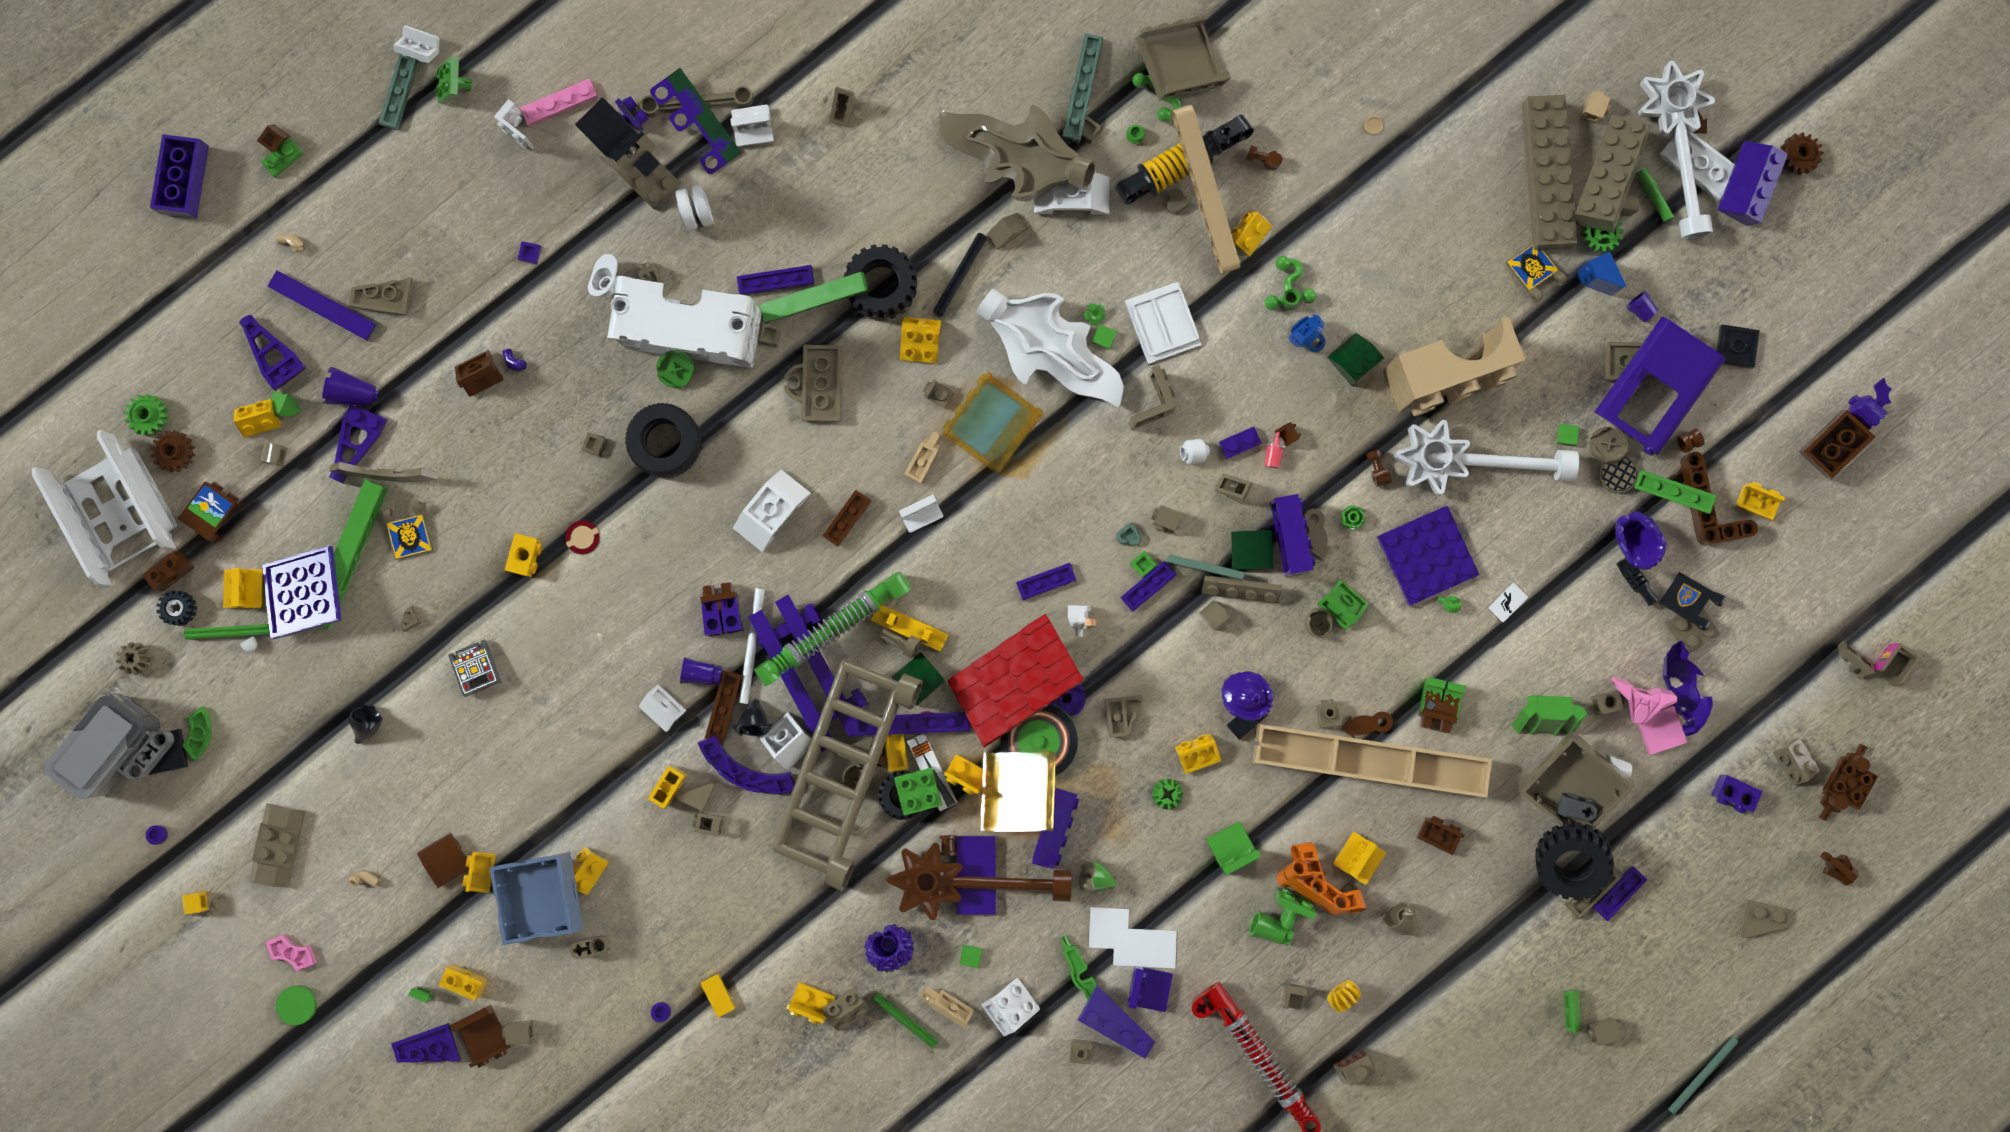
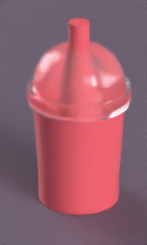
M1277 432L1276 436L1271 437L1266 444L1267 450L1264 466L1280 467L1283 451L1286 446L1284 440L1280 438V432Z

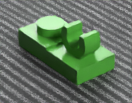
M289 138L279 146L276 152L271 153L261 163L276 178L304 153Z

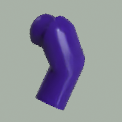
M512 349L502 351L508 368L517 372L527 368L525 360L514 358Z

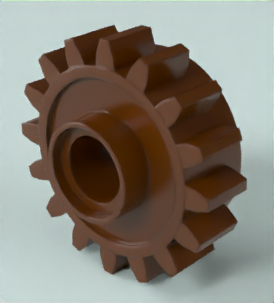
M1804 132L1799 135L1795 133L1784 141L1785 143L1780 146L1782 151L1788 154L1784 163V169H1789L1791 174L1797 172L1798 175L1804 172L1808 174L1818 167L1817 164L1822 162V159L1819 158L1824 154V152L1819 151L1822 144L1817 145L1818 139L1812 140V134L1805 137Z
M173 430V432L165 431V436L159 434V440H153L156 444L155 447H150L154 451L150 456L156 458L153 463L160 465L159 469L171 473L173 471L181 472V468L187 469V465L193 463L192 457L195 456V453H193L195 446L191 445L192 439L186 438V434L179 433L176 430ZM175 448V453L171 455L172 449Z

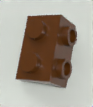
M1432 816V818L1425 817L1416 838L1453 855L1460 839L1465 836V834L1460 832L1461 828L1452 824L1448 827L1442 824L1444 820L1436 816Z

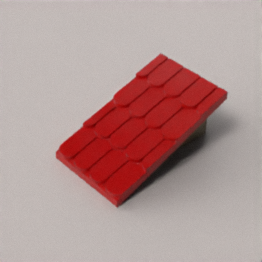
M1046 613L948 680L953 693L984 748L1084 682L1083 677Z

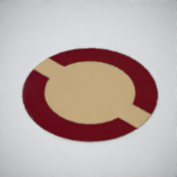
M585 520L571 524L565 535L568 548L576 554L592 552L597 547L600 539L597 527Z

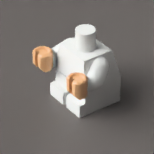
M1068 605V620L1071 629H1075V636H1083V629H1087V626H1096V619L1088 617V611H1091V606Z

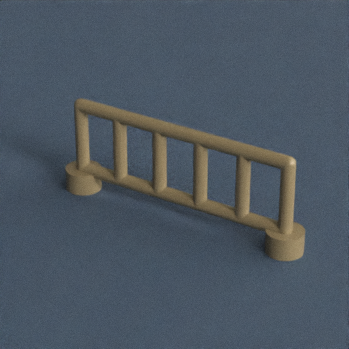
M846 660L840 663L772 844L774 852L826 873L824 880L826 885L840 891L845 889L853 873L855 862L842 857L898 707L899 705L908 709L914 707L922 689V680L908 674H903L901 679L896 681ZM848 674L892 691L883 716L839 699ZM835 710L878 728L869 753L826 736ZM821 747L864 764L855 789L812 772ZM808 783L851 800L842 825L799 808ZM794 819L837 836L828 861L785 844Z

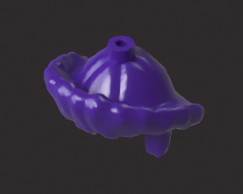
M1250 671L1238 672L1230 675L1224 681L1221 688L1223 704L1232 716L1246 721L1260 720L1270 712L1273 707V691L1260 674Z

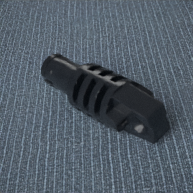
M1625 557L1617 563L1623 577L1634 592L1640 593L1648 606L1659 600L1649 587V581L1640 569L1629 564Z

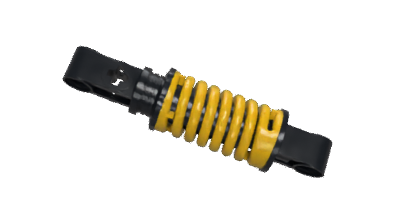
M1238 115L1218 128L1207 131L1202 136L1211 165L1213 164V156L1221 155L1224 150L1231 148L1242 140L1248 139L1253 134L1254 129L1244 115ZM1178 143L1176 147L1173 146L1169 150H1165L1163 154H1158L1151 161L1148 160L1138 164V172L1121 180L1115 189L1125 204H1131L1148 193L1155 197L1162 190H1166L1167 185L1171 187L1174 185V182L1178 183L1180 179L1184 180L1186 175L1190 176L1181 144Z

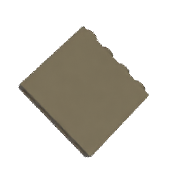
M1195 16L1187 21L1180 19L1173 24L1162 23L1154 28L1148 26L1143 28L1141 33L1135 38L1159 101L1221 87L1231 78L1228 71L1222 73L1203 25L1208 19L1207 16Z

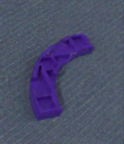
M717 736L698 741V746L707 762L719 772L718 774L732 784L756 793L784 794L793 791L795 781L791 771L778 774L753 771L735 761L722 747Z

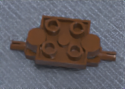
M1859 744L1855 753H1847L1846 756L1840 757L1822 789L1824 796L1820 804L1824 807V810L1819 816L1820 819L1827 821L1831 812L1840 813L1841 810L1846 809L1848 806L1856 810L1861 809L1878 778L1876 774L1869 771L1870 762L1863 757L1868 748L1865 745Z

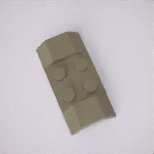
M266 803L253 853L250 881L272 887H288L305 815L304 810L288 809Z

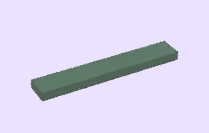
M1085 33L1062 140L1080 143L1103 37Z

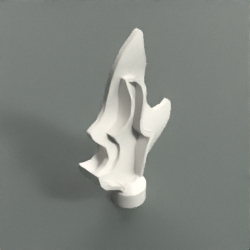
M994 288L987 294L976 313L990 322L1001 337L1012 371L1023 385L1027 384L1029 377L1036 370L1047 371L1071 392L1104 400L1114 407L1120 406L1124 389L1120 374L1111 365L1092 354L1087 348L1086 336L1091 325L1083 322H1067L1060 317L1059 308L1065 300L1063 297L1055 293H1042L1025 299L1010 300Z

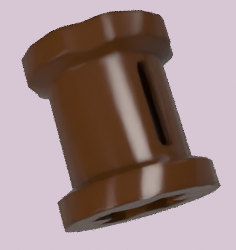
M939 835V839H941V855H957L955 851L957 835Z

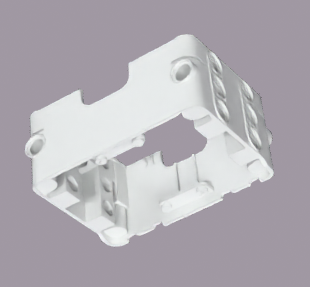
M626 276L617 277L615 295L611 302L612 312L607 336L608 340L614 339L624 348L662 355L670 350H680L694 360L753 368L756 346L759 340L758 335L762 311L751 297L702 290L700 302L697 305L690 306L680 304L678 300L663 298L664 283L639 280Z

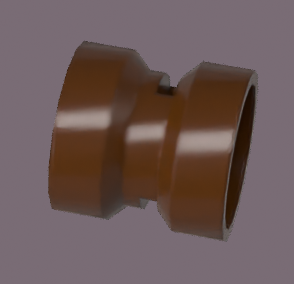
M1697 428L1689 431V434H1682L1677 437V443L1684 453H1688L1694 447L1699 448L1705 444L1704 437Z

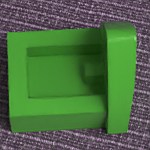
M277 391L273 392L270 399L273 402L272 409L277 415L293 416L301 412L298 403L291 395L287 393L282 394Z

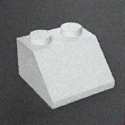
M788 712L771 727L768 734L762 735L759 738L773 758L786 770L790 769L807 753L812 740L809 734Z

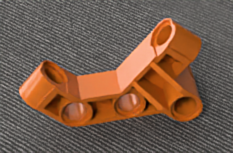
M1313 842L1292 845L1291 855L1293 862L1282 869L1276 877L1280 886L1291 887L1333 916L1354 914L1367 909L1360 889L1342 893L1326 882Z

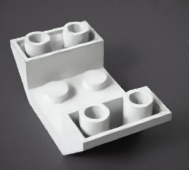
M1095 172L1086 190L1070 184L1055 187L1034 200V214H1053V210L1090 211V215H1109L1110 177Z
M781 469L763 485L744 508L733 529L763 553L774 539L773 535L797 507L800 508L811 493Z

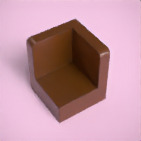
M272 124L265 128L257 141L274 153L290 135L275 124Z

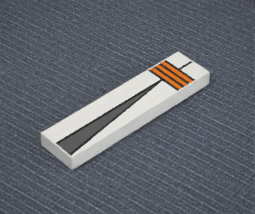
M925 733L907 741L920 770L933 767L942 801V806H938L939 810L942 811L957 804L958 802L948 781H946V777Z

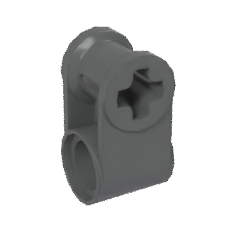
M1562 793L1557 813L1565 817L1591 821L1597 816V804L1590 798L1580 797L1571 793ZM1587 807H1591L1589 812L1585 811Z

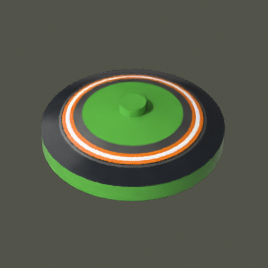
M1049 704L1001 736V748L1005 760L1014 771L1030 779L1044 780L1059 775L1072 763L1078 748V733L1071 717L1060 707Z

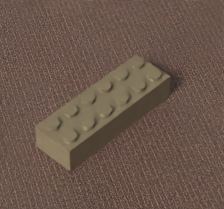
M1611 115L1575 212L1576 225L1609 232L1615 231L1650 134V124L1648 121Z

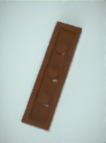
M724 670L704 738L717 736L722 747L724 746L743 676Z

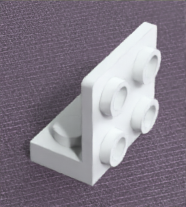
M508 99L494 116L498 121L497 125L507 136L517 140L516 142L524 149L529 147L533 150L535 147L528 138L514 128V126L516 127L521 123L523 114Z
M1018 978L1014 979L997 995L981 1004L1003 1036L1014 1033L1040 1010Z

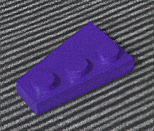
M449 1023L391 1044L397 1063L461 1060Z

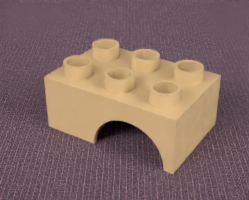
M1509 316L1502 318L1497 325L1482 335L1484 351L1480 360H1466L1454 355L1446 347L1443 340L1398 355L1383 369L1398 411L1401 412L1410 408L1413 417L1434 410L1435 406L1444 403L1443 396L1447 397L1449 404L1456 403L1470 397L1471 393L1480 390V383H1482L1485 391H1489L1507 384L1508 380L1517 377L1514 368L1524 362L1525 357Z

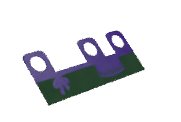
M678 68L650 89V94L659 105H663L674 96L681 103L682 107L669 116L670 122L677 131H683L695 123L713 149L700 159L701 165L708 174H713L741 154V151L681 68ZM664 87L667 89L668 95L665 99L657 98L655 94L657 88ZM677 114H684L686 116L687 122L685 125L679 126L675 123V116ZM710 156L717 159V166L712 169L708 168L705 164L706 159Z

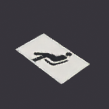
M1512 583L1488 608L1504 622L1528 596Z

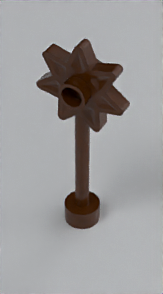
M937 842L931 845L923 857L904 848L901 854L905 870L890 875L887 878L889 884L904 890L899 907L901 912H906L921 905L930 920L936 919L940 901L959 902L961 900V894L956 888L1052 892V901H1071V870H1053V879L956 876L962 870V864L960 862L942 863L940 846Z

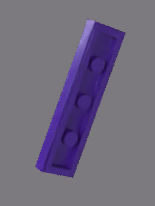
M812 265L737 276L740 295L815 285Z

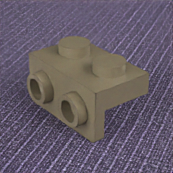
M1800 737L1792 740L1784 748L1773 752L1792 785L1807 782L1820 772Z
M852 988L823 1007L822 1010L830 1025L839 1031L846 1029L854 1020L864 1017L871 1008L861 998L857 989Z

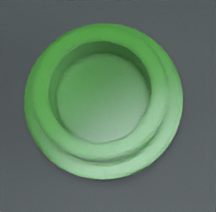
M1132 125L1127 129L1126 137L1129 142L1138 144L1144 140L1145 131L1139 125Z

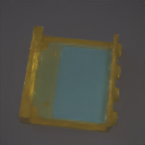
M988 371L986 375L982 374L976 382L978 386L975 390L971 389L965 397L967 399L963 405L959 404L956 408L954 418L952 420L948 419L944 424L943 434L999 475L1043 416L1044 411L1039 407L1035 408L995 379L992 373Z

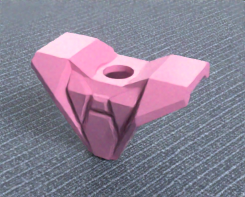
M1612 677L1611 682L1628 699L1631 721L1636 724H1645L1661 709L1677 703V696L1671 690L1658 687L1645 690L1634 687L1625 679Z

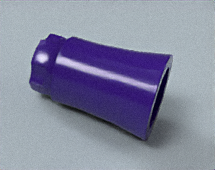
M684 657L680 684L719 685L722 667Z

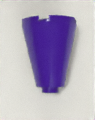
M335 367L329 368L328 372L331 375L330 378H325L322 398L325 399L322 402L323 404L372 405L374 401L377 402L379 391L376 390V386Z

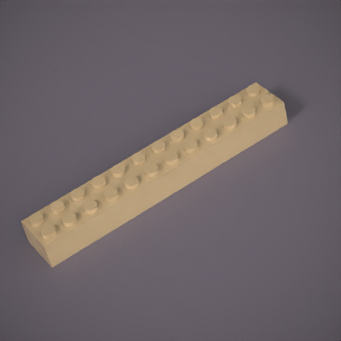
M1257 724L1255 742L1259 743L1254 745L1252 763L1484 798L1488 796L1492 759Z

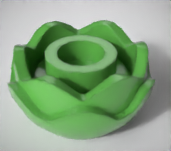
M1354 505L1346 507L1341 514L1342 523L1349 529H1358L1365 522L1363 509Z

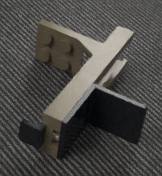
M600 98L575 123V126L600 150L596 155L607 166L612 167L652 209H655L680 184L650 152L656 145L642 131L633 129L604 98Z

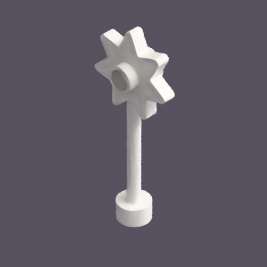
M1670 61L1664 67L1662 79L1645 77L1640 82V86L1649 96L1650 100L1638 111V115L1641 117H1658L1661 136H1666L1674 128L1688 218L1679 221L1681 239L1689 240L1705 237L1713 233L1711 216L1700 215L1687 130L1693 133L1700 128L1698 111L1713 105L1715 98L1698 90L1704 76L1703 70H1697L1683 76L1676 63Z
M1446 420L1438 422L1430 433L1417 425L1410 426L1408 433L1411 447L1399 450L1394 454L1396 460L1411 466L1405 483L1407 487H1412L1426 480L1437 496L1444 493L1448 477L1463 479L1469 475L1464 465L1553 471L1554 479L1559 481H1575L1579 471L1578 452L1571 450H1557L1554 459L1463 453L1470 446V441L1450 440Z

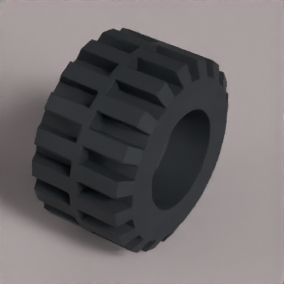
M894 772L886 777L879 787V804L883 808L882 810L891 818L907 820L921 812L904 815L902 807L896 805L891 796L892 790L896 786L894 778L913 772Z

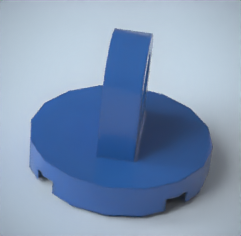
M1314 314L1312 315L1313 317L1309 318L1307 316L1299 320L1292 327V334L1288 338L1296 347L1306 346L1312 352H1319L1326 344V340L1321 334L1325 323L1319 315ZM1316 338H1319L1318 344L1312 346V342Z

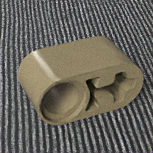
M604 935L581 939L571 945L570 953L575 959L601 955L610 949L611 942ZM597 940H601L604 943L603 950H599L596 947ZM579 946H589V949L583 952L577 950Z

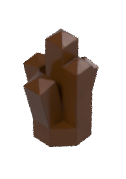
M1825 851L1821 854L1820 858L1826 862L1823 870L1824 874L1838 880L1845 886L1857 879L1858 870L1853 867L1846 855L1842 854L1835 858Z

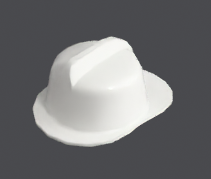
M604 254L596 261L588 284V292L592 296L602 295L605 298H609L615 292L618 263L613 255Z

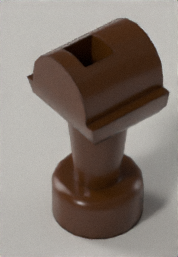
M1250 146L1246 160L1253 161L1255 158L1264 162L1268 170H1276L1280 167L1283 158L1277 151L1267 154L1257 151L1258 148L1256 146Z
M1381 449L1367 453L1368 460L1372 461L1374 471L1371 472L1375 486L1379 487L1392 483L1390 472L1384 469L1380 460L1383 456Z

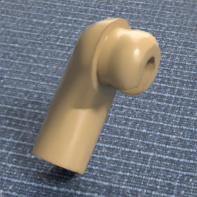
M277 235L276 240L278 244H289L295 253L303 251V243L296 235Z
M366 870L356 872L349 878V884L354 887L365 882L376 887L380 882L379 878Z

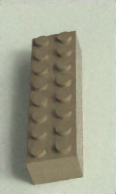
M1566 95L1528 96L1522 103L1532 243L1534 250L1571 249L1577 244Z

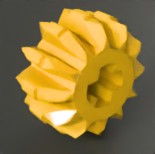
M1347 980L1333 988L1329 992L1327 1000L1330 1006L1339 1013L1355 1005L1360 1000L1361 992L1356 984L1351 980Z

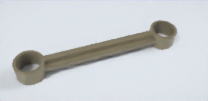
M739 86L734 92L700 95L708 106L736 103L739 107L746 108L753 103L754 99L751 90L746 86ZM740 92H748L750 94L749 100L746 102L738 101L737 96ZM647 95L640 101V108L648 117H654L660 111L674 110L682 107L677 98H671L663 105H659L656 102V108L648 112L644 110L645 103L655 101L652 95Z

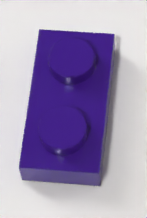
M1254 426L1219 441L1226 460L1262 444Z

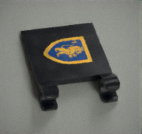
M1679 572L1659 604L1692 622L1700 630L1705 631L1710 625V621L1699 617V614L1709 599L1715 605L1721 607L1726 597L1713 592Z

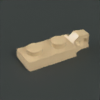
M933 431L929 440L924 438L923 442L921 441L904 476L919 484L923 482L939 451L940 446L937 445L940 434Z
M926 986L920 996L931 1008L963 1028L966 1027L974 1013L972 1008L943 990L934 991Z

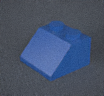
M1610 251L1588 261L1578 269L1580 281L1586 287L1612 296L1626 287Z

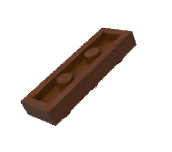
M855 490L822 536L839 547L872 501Z

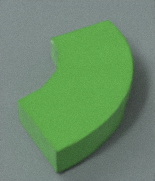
M205 707L199 708L186 718L189 723L190 733L182 747L193 761L202 756L211 739L212 724Z

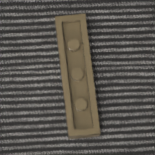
M1206 575L1202 587V594L1272 603L1279 602L1282 585Z

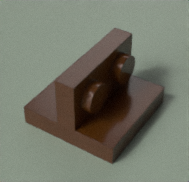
M489 350L455 366L456 382L460 388L463 387L469 397L504 380Z

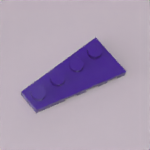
M1098 985L1095 987L1079 1015L1078 1021L1146 1059L1155 1041Z

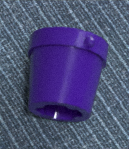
M1646 291L1638 294L1626 306L1630 312L1643 322L1651 319L1659 311Z

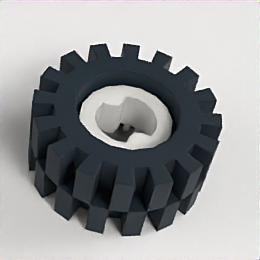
M169 591V593L163 594L164 598H159L161 603H157L156 607H160V610L156 611L161 614L158 617L163 619L164 623L182 626L188 624L187 621L193 620L191 616L196 615L194 609L197 610V606H194L196 601L192 599V595H188L186 592ZM179 603L180 611L173 612V605H178Z

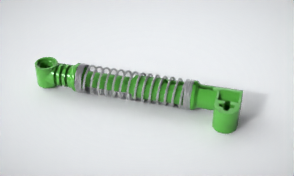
M895 572L870 591L865 590L859 594L857 600L853 598L854 602H848L849 605L847 607L843 605L844 609H838V613L833 612V616H828V620L823 619L825 625L822 626L818 623L820 629L817 630L813 626L814 633H811L810 630L807 631L810 636L806 637L803 633L804 640L797 637L798 644L792 640L793 645L790 643L785 645L780 655H776L777 658L773 657L772 660L769 659L754 669L755 673L765 687L772 684L781 677V673L784 674L785 670L788 671L789 667L797 668L805 662L804 657L810 659V655L814 656L815 651L820 652V647L825 649V644L830 645V640L835 642V637L840 638V634L845 635V630L850 631V627L855 628V623L860 624L861 620L865 621L866 616L870 617L871 614L876 613L880 606L890 599H896L912 589L902 572Z

